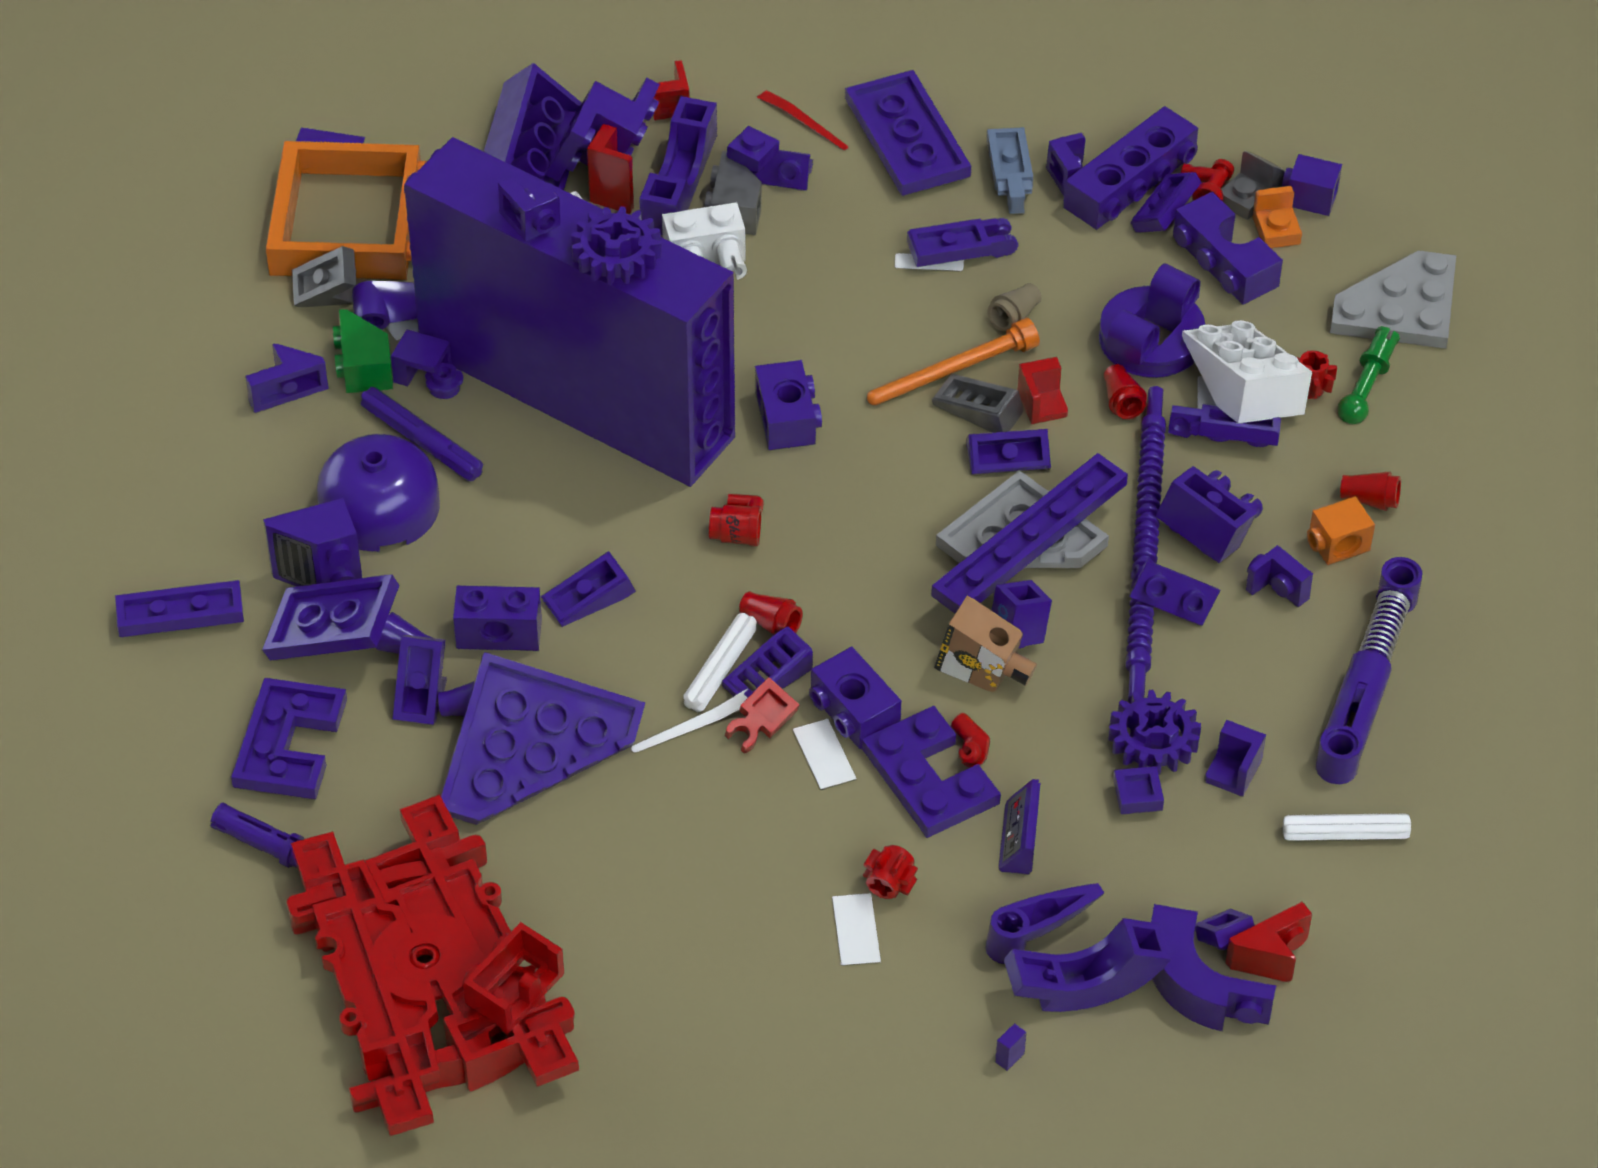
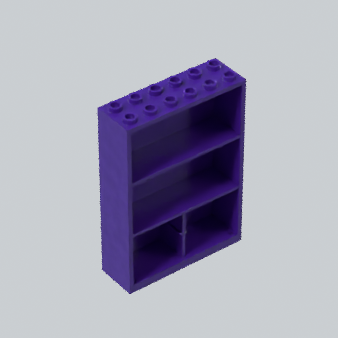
M454 137L441 149L435 150L430 159L417 172L412 173L404 184L419 333L450 341L452 365L456 369L691 487L735 438L734 272L661 237V258L656 259V268L654 270L645 268V277L643 279L634 274L630 276L629 284H625L621 278H615L613 284L609 285L605 276H601L598 280L593 281L591 280V270L581 273L579 271V262H573L571 235L577 232L578 221L588 223L589 213L592 212L597 216H602L603 209ZM513 177L523 189L531 191L535 200L552 192L556 193L560 198V225L547 233L525 241L499 213L498 183Z

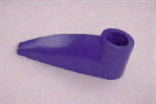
M364 281L358 283L351 290L354 314L381 330L385 329L389 323L418 319L413 282Z
M1098 883L1082 885L1041 894L997 909L992 914L985 947L987 955L993 961L1005 964L1004 958L1012 949L1025 950L1026 942L1039 938L1073 919L1102 897L1105 892Z

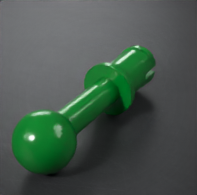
M1381 326L1376 329L1369 349L1360 356L1359 361L1363 366V371L1352 394L1344 396L1338 403V416L1346 423L1358 424L1367 418L1369 406L1366 399L1378 374H1385L1390 369L1389 359L1400 340V336L1397 332L1393 331L1390 339H1386L1390 331L1388 327Z

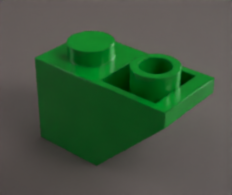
M347 309L339 310L340 326H333V339L335 350L342 349V354L335 355L337 378H345L346 393L367 391L370 387H376L379 390L393 389L388 334Z

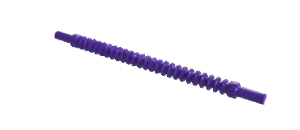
M1152 386L1148 389L1147 413L1141 423L1142 433L1140 438L1142 441L1140 442L1141 450L1139 453V484L1136 497L1138 501L1135 513L1137 519L1135 520L1136 528L1134 529L1135 545L1133 547L1134 555L1132 560L1134 563L1132 564V570L1136 564L1143 566L1146 560L1157 563L1158 560L1157 545L1159 543L1158 528L1160 522L1155 516L1161 505L1160 493L1162 492L1161 484L1163 480L1161 476L1163 475L1164 433L1166 430V420L1162 417L1164 391L1159 386ZM1135 580L1131 582V588H1133ZM1131 598L1129 603L1131 608L1129 609V636L1127 637L1128 645L1125 667L1129 671L1128 703L1130 704L1132 693L1137 692L1142 699L1145 697L1146 673L1151 669L1152 657L1150 654L1152 653L1151 644L1153 642L1151 636L1153 635L1152 626L1154 624V607Z

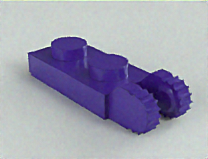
M1004 217L981 220V218L909 229L907 231V243L916 267L990 256V254L998 258L1004 255H1012V253L1018 250L1017 247H1019L1016 237L1011 234L1008 235L1011 233L1012 228L1010 222L1004 219Z

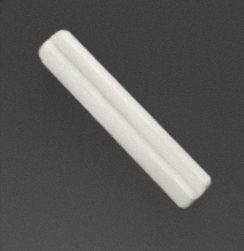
M739 613L685 692V707L696 712H701L705 709L722 683V680L726 677L757 630V621L753 616Z
M1408 814L1287 815L1283 819L1282 828L1284 839L1287 841L1407 839L1411 833V820Z

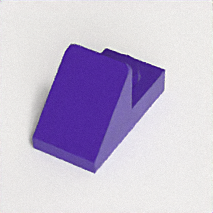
M272 344L274 367L245 376L249 403L254 413L329 389L326 364L323 357L280 344Z
M412 635L401 636L393 720L431 725L436 723L439 712L438 693L445 690L447 677L442 676L446 640Z

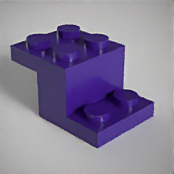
M646 77L633 100H630L595 81L570 121L545 175L559 182L566 169L573 172L578 161L588 166L587 148L603 124L617 128L618 152L631 156L634 150L630 146L631 143L638 146L648 128L643 120L649 121L659 104V101L654 99V96L660 84Z

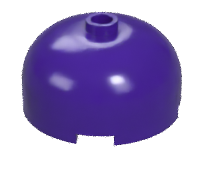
M372 434L352 439L341 445L329 456L319 474L317 483L318 505L341 498L344 499L357 533L359 550L379 552V546L392 545L402 541H406V544L409 545L422 537L432 527L438 516L440 498L435 469L421 449L403 438L386 434Z

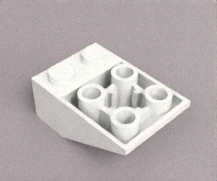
M1234 321L1232 325H1201L1199 329L1182 331V338L1217 407L1237 423L1305 414L1312 371L1300 363L1297 357L1279 347L1273 339L1266 337L1258 331L1252 323Z

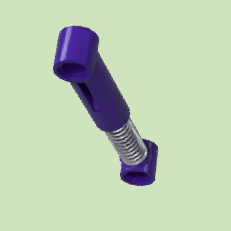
M1391 558L1382 567L1376 595L1377 602L1363 637L1364 639L1360 650L1354 653L1351 658L1326 730L1321 735L1316 770L1323 780L1331 784L1340 785L1348 783L1357 775L1365 744L1392 671L1390 661L1395 649L1394 647L1397 644L1396 642L1406 614L1417 605L1423 572L1421 567L1409 558ZM1355 712L1356 716L1350 728L1347 725L1351 713Z

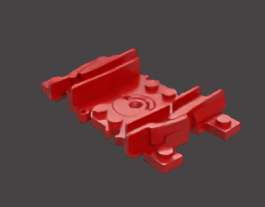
M440 794L400 809L401 821L412 843L365 861L363 859L345 865L333 831L291 843L292 854L305 892L292 895L287 899L292 931L297 935L317 929L318 933L315 936L317 949H322L324 952L336 949L333 953L322 956L323 968L334 973L346 1008L339 1016L341 1031L347 1036L357 1035L363 1070L368 1080L371 1081L349 1088L351 1105L355 1113L380 1107L389 1136L434 1123L433 1112L425 1092L466 1083L469 1091H474L509 1074L523 1063L526 1064L537 1087L579 1071L578 1059L565 1034L574 1029L575 1011L567 998L558 997L546 1002V998L543 996L523 1019L506 1034L507 1039L492 1045L490 1039L494 1035L503 1032V1030L496 1023L465 1004L463 979L467 971L474 964H480L492 952L494 944L499 937L505 933L509 934L511 930L499 909L502 903L500 886L494 882L483 884L482 874L478 869L487 864L486 844L483 838L479 835H471L460 840L459 830ZM422 955L433 956V959L428 963H420L417 960ZM533 965L527 967L518 966L492 994L508 1001L519 989L518 984L521 977L526 972L533 974L537 968ZM443 998L450 1013L449 1016L443 1018L447 1047L435 1050L430 1029L439 1021L435 1001Z

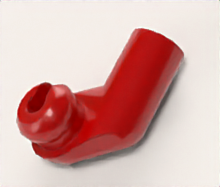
M966 713L957 715L951 723V728L964 740L962 749L959 748L958 751L959 758L963 765L968 768L977 764L981 766L988 757L990 737Z

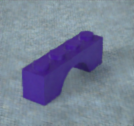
M681 96L670 122L666 154L659 174L649 173L639 198L642 221L652 218L654 220V228L660 229L661 235H663L662 214L689 209L717 137V103Z

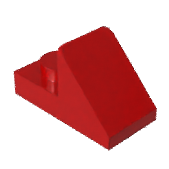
M1300 902L1229 938L1225 963L1231 970L1284 982L1292 981L1296 957L1291 951L1302 946L1308 939L1312 919L1311 911L1303 902Z

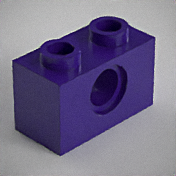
M802 360L755 366V394L768 449L776 450L816 444V428L822 427V415L820 405L812 404L811 399L815 398L814 381L812 375H805Z
M457 585L453 615L456 649L539 651L542 623L540 587Z
M852 646L811 669L809 695L813 704L819 710H825L834 720L838 732L844 738L849 737L859 749L862 747V738L901 721L902 700Z

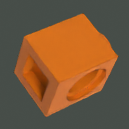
M1355 496L1313 510L1310 529L1307 530V539L1312 550L1319 552L1325 563L1330 565L1370 551L1375 524Z

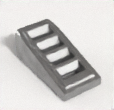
M952 373L932 398L933 405L993 433L1009 432L1023 413L1018 390ZM960 390L963 391L959 398H954Z

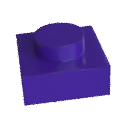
M747 126L727 146V158L759 172L779 152L780 141L753 127Z
M1157 766L1114 770L1113 781L1120 814L1163 811L1164 797Z
M1230 908L1196 923L1195 932L1198 941L1217 947L1219 950L1228 949L1229 938L1254 926V921L1251 915Z

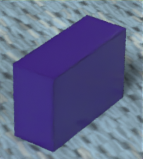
M1015 1023L997 1040L995 1062L1006 1071L1025 1054L1027 1032Z

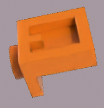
M1291 186L1263 189L1255 193L1252 218L1259 237L1270 248L1301 244L1302 232L1292 208L1294 191Z

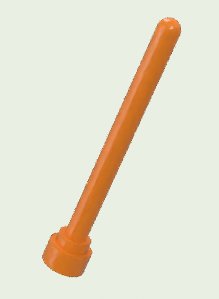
M1026 317L1012 323L1011 328L1006 330V335L869 391L867 401L871 405L881 404L1010 349L1026 352L1039 346L1040 338L1038 331L1031 319Z

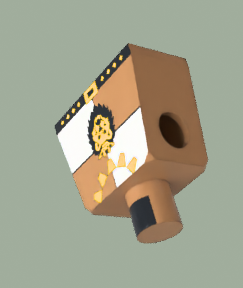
M967 595L948 624L934 668L989 692H994L998 689L1005 676L1026 686L1037 667V663L1017 653L1023 637L1020 629Z

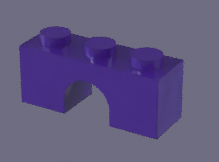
M1210 192L1176 209L1173 237L1179 246L1185 248L1197 259L1199 265L1204 270L1209 271L1221 283L1227 293L1232 294L1244 305L1279 287L1283 259L1260 237L1243 244L1232 243L1236 214L1213 192Z

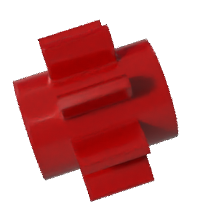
M1308 350L1300 358L1297 357L1300 363L1312 371L1307 398L1317 399L1324 391L1331 393L1338 367L1337 365H1329L1328 355L1319 351Z
M897 845L885 846L882 852L872 849L863 864L867 868L863 877L867 878L866 885L872 893L884 899L896 898L899 892L907 896L909 895L918 880L914 876L918 868L914 866V858L906 849Z

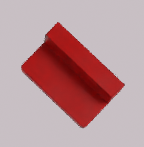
M603 124L587 148L590 202L617 211L622 206L626 208V213L630 214L634 209L632 157L618 152L617 128Z

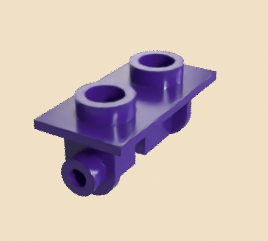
M779 150L759 172L748 169L761 181V184L807 191L809 174H811L813 168V159H810L811 154Z
M1146 560L1143 566L1136 564L1132 570L1131 579L1136 582L1129 597L1203 626L1221 590Z

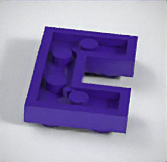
M264 678L231 776L233 787L316 800L327 766L325 755L290 751L289 747L296 727L331 732L338 731L347 702L346 689Z
M935 706L862 738L861 747L926 838L999 805L1001 793L979 764L943 781L933 770L926 758L956 745L955 732Z

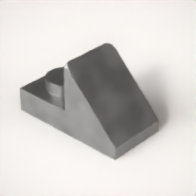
M1244 151L1242 153L1240 172L1221 189L1224 196L1223 202L1234 213L1249 220L1253 216L1256 191L1282 187L1286 170L1260 156Z
M341 246L293 269L294 306L312 307L353 303L351 290L356 286L354 249Z

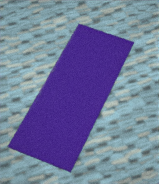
M301 127L296 141L363 143L365 137Z

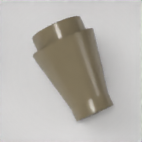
M1027 283L1021 288L995 296L987 311L992 325L1001 331H1006L1011 328L1012 323L1026 318L1032 309L1041 302L1040 290L1034 284Z

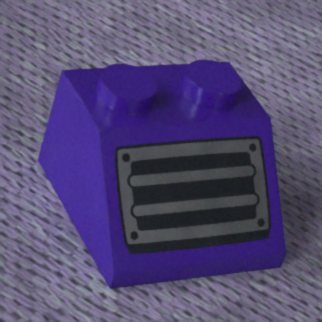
M343 498L263 519L273 578L296 587L362 578L357 533Z

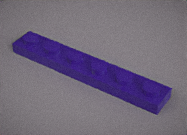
M1097 453L932 585L931 596L954 614L967 595L979 603L983 602L995 592L997 584H1005L1124 488L1127 485L1128 474Z

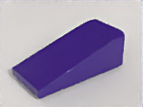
M608 551L542 595L541 598L563 627L629 597L636 590L623 569Z

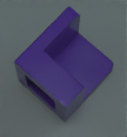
M407 329L391 355L393 382L408 387L418 369L434 373L441 363L452 364L450 341Z
M1226 720L1220 731L1217 754L1206 772L1205 782L1243 797L1262 761L1266 734Z

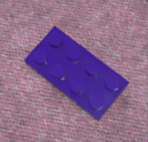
M914 70L845 88V100L901 196L971 177V164Z

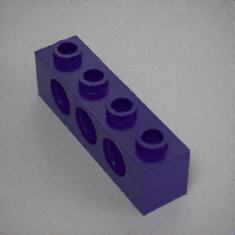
M1162 107L1065 180L1063 208L1096 230L1109 220H1115L1122 210L1134 201L1141 200L1146 192L1159 182L1161 183L1167 174H1171L1182 164L1189 163L1195 157L1198 150V127L1168 107Z

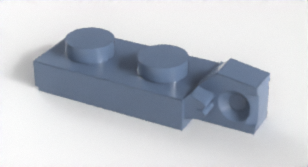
M1024 127L987 129V145L995 190H997L998 196L1007 195L1009 214L1025 213V194H1032L1033 172Z

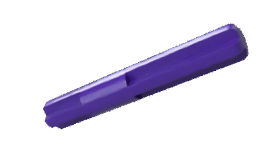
M370 387L367 391H363L360 404L373 415L467 481H474L482 475L483 462L376 387Z

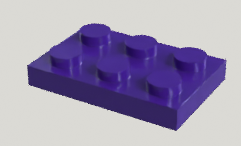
M390 574L286 588L262 650L271 661L377 648L400 585L394 576Z

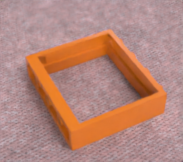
M284 141L266 244L269 275L292 276L293 269L344 246L354 249L356 278L407 280L409 261H412L404 184L412 173L417 172L427 162L420 158L419 145ZM302 174L403 177L394 244L291 241Z

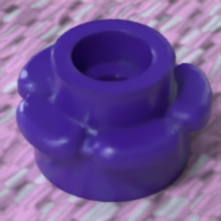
M441 363L436 372H426L425 384L434 397L449 399L459 393L464 376L454 365Z

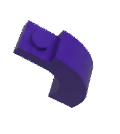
M1154 904L1151 922L1160 924L1171 957V961L1152 979L1163 998L1176 1011L1189 1020L1210 1029L1223 1031L1225 1017L1238 1019L1248 1024L1262 1023L1269 1025L1276 985L1232 978L1213 971L1205 965L1195 950L1194 935L1198 912Z
M1123 918L1103 940L1078 952L1046 954L1012 949L1004 958L1014 996L1039 999L1042 1011L1050 1012L1087 1009L1122 998L1152 980L1171 961L1159 923Z

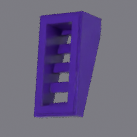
M787 626L772 636L724 678L722 686L733 697L748 688L743 683L747 679L757 689L765 681L757 673L762 671L783 689L811 671L813 668V651L806 642ZM774 661L781 665L779 669L773 664ZM748 688L744 695L748 698L753 692Z

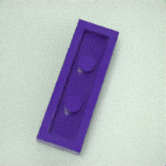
M239 580L115 595L119 637L244 622Z

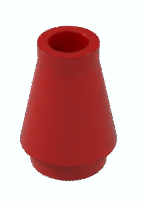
M1115 364L1108 367L1103 376L1106 382L1111 412L1122 419L1136 418L1146 407L1147 394L1145 390L1127 373L1124 366Z
M1391 471L1342 476L1340 486L1341 499H1349L1356 496L1360 503L1387 511L1388 508H1398L1401 495L1400 476H1392Z
M748 591L744 594L739 604L740 613L753 616L757 624L772 635H775L787 626L796 633L802 622V608L797 606L793 599L760 595Z

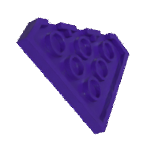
M484 652L441 792V798L451 817L478 825L631 747L636 739L645 702Z

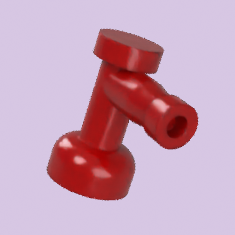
M1218 159L1211 168L1193 167L1191 164L1184 163L1181 173L1196 172L1200 181L1204 182L1193 193L1192 200L1194 201L1213 192L1223 201L1224 196L1221 188L1224 182L1230 180L1234 174L1232 163L1225 159Z

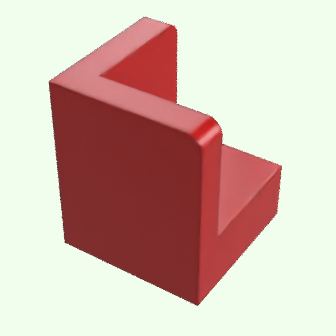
M682 60L674 61L675 80L657 82L660 85L654 99L658 100L659 104L652 115L653 120L672 118L680 97L690 98L689 85Z
M1057 357L1019 364L1017 390L1031 424L1066 418L1068 416V407L1060 391L1062 367Z

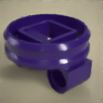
M1164 263L1154 274L1150 286L1134 287L1114 296L1104 307L1100 319L1099 342L1106 357L1113 364L1124 366L1128 373L1147 378L1167 377L1189 368L1194 363V360L1182 338V331L1199 329L1201 325H1205L1204 316L1195 304V301L1199 298L1201 281ZM1159 326L1172 332L1161 345H1158Z

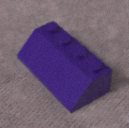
M535 63L530 64L504 82L484 152L564 190L569 170H565L559 182L545 174L570 121L582 102Z

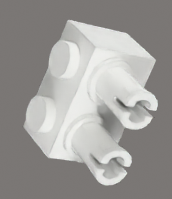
M737 202L662 214L664 239L730 271H734L737 280L746 275L747 268L744 264V261H746L745 226Z

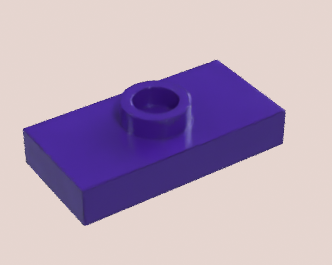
M1197 173L1167 174L1130 222L1135 232L1165 231L1175 218L1176 209L1184 206L1202 183Z

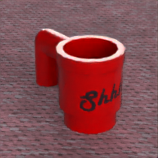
M728 494L727 505L711 507L709 539L721 540V543L758 546L764 506L763 499L756 495Z

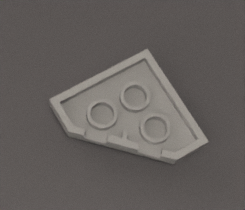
M1416 251L1336 294L1330 333L1373 339L1376 329L1384 326L1390 328L1386 339H1390L1392 332L1395 331L1400 336V343L1446 349L1449 336L1456 255Z
M1019 470L936 535V546L960 563L1049 491ZM1085 518L1025 568H1081L1108 546L1109 535Z

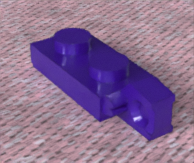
M1202 404V409L1172 405L1169 433L1188 438L1191 435L1206 436L1210 440L1217 442L1228 440L1243 441L1254 447L1278 446L1281 418L1275 417L1267 420L1237 423L1214 405Z

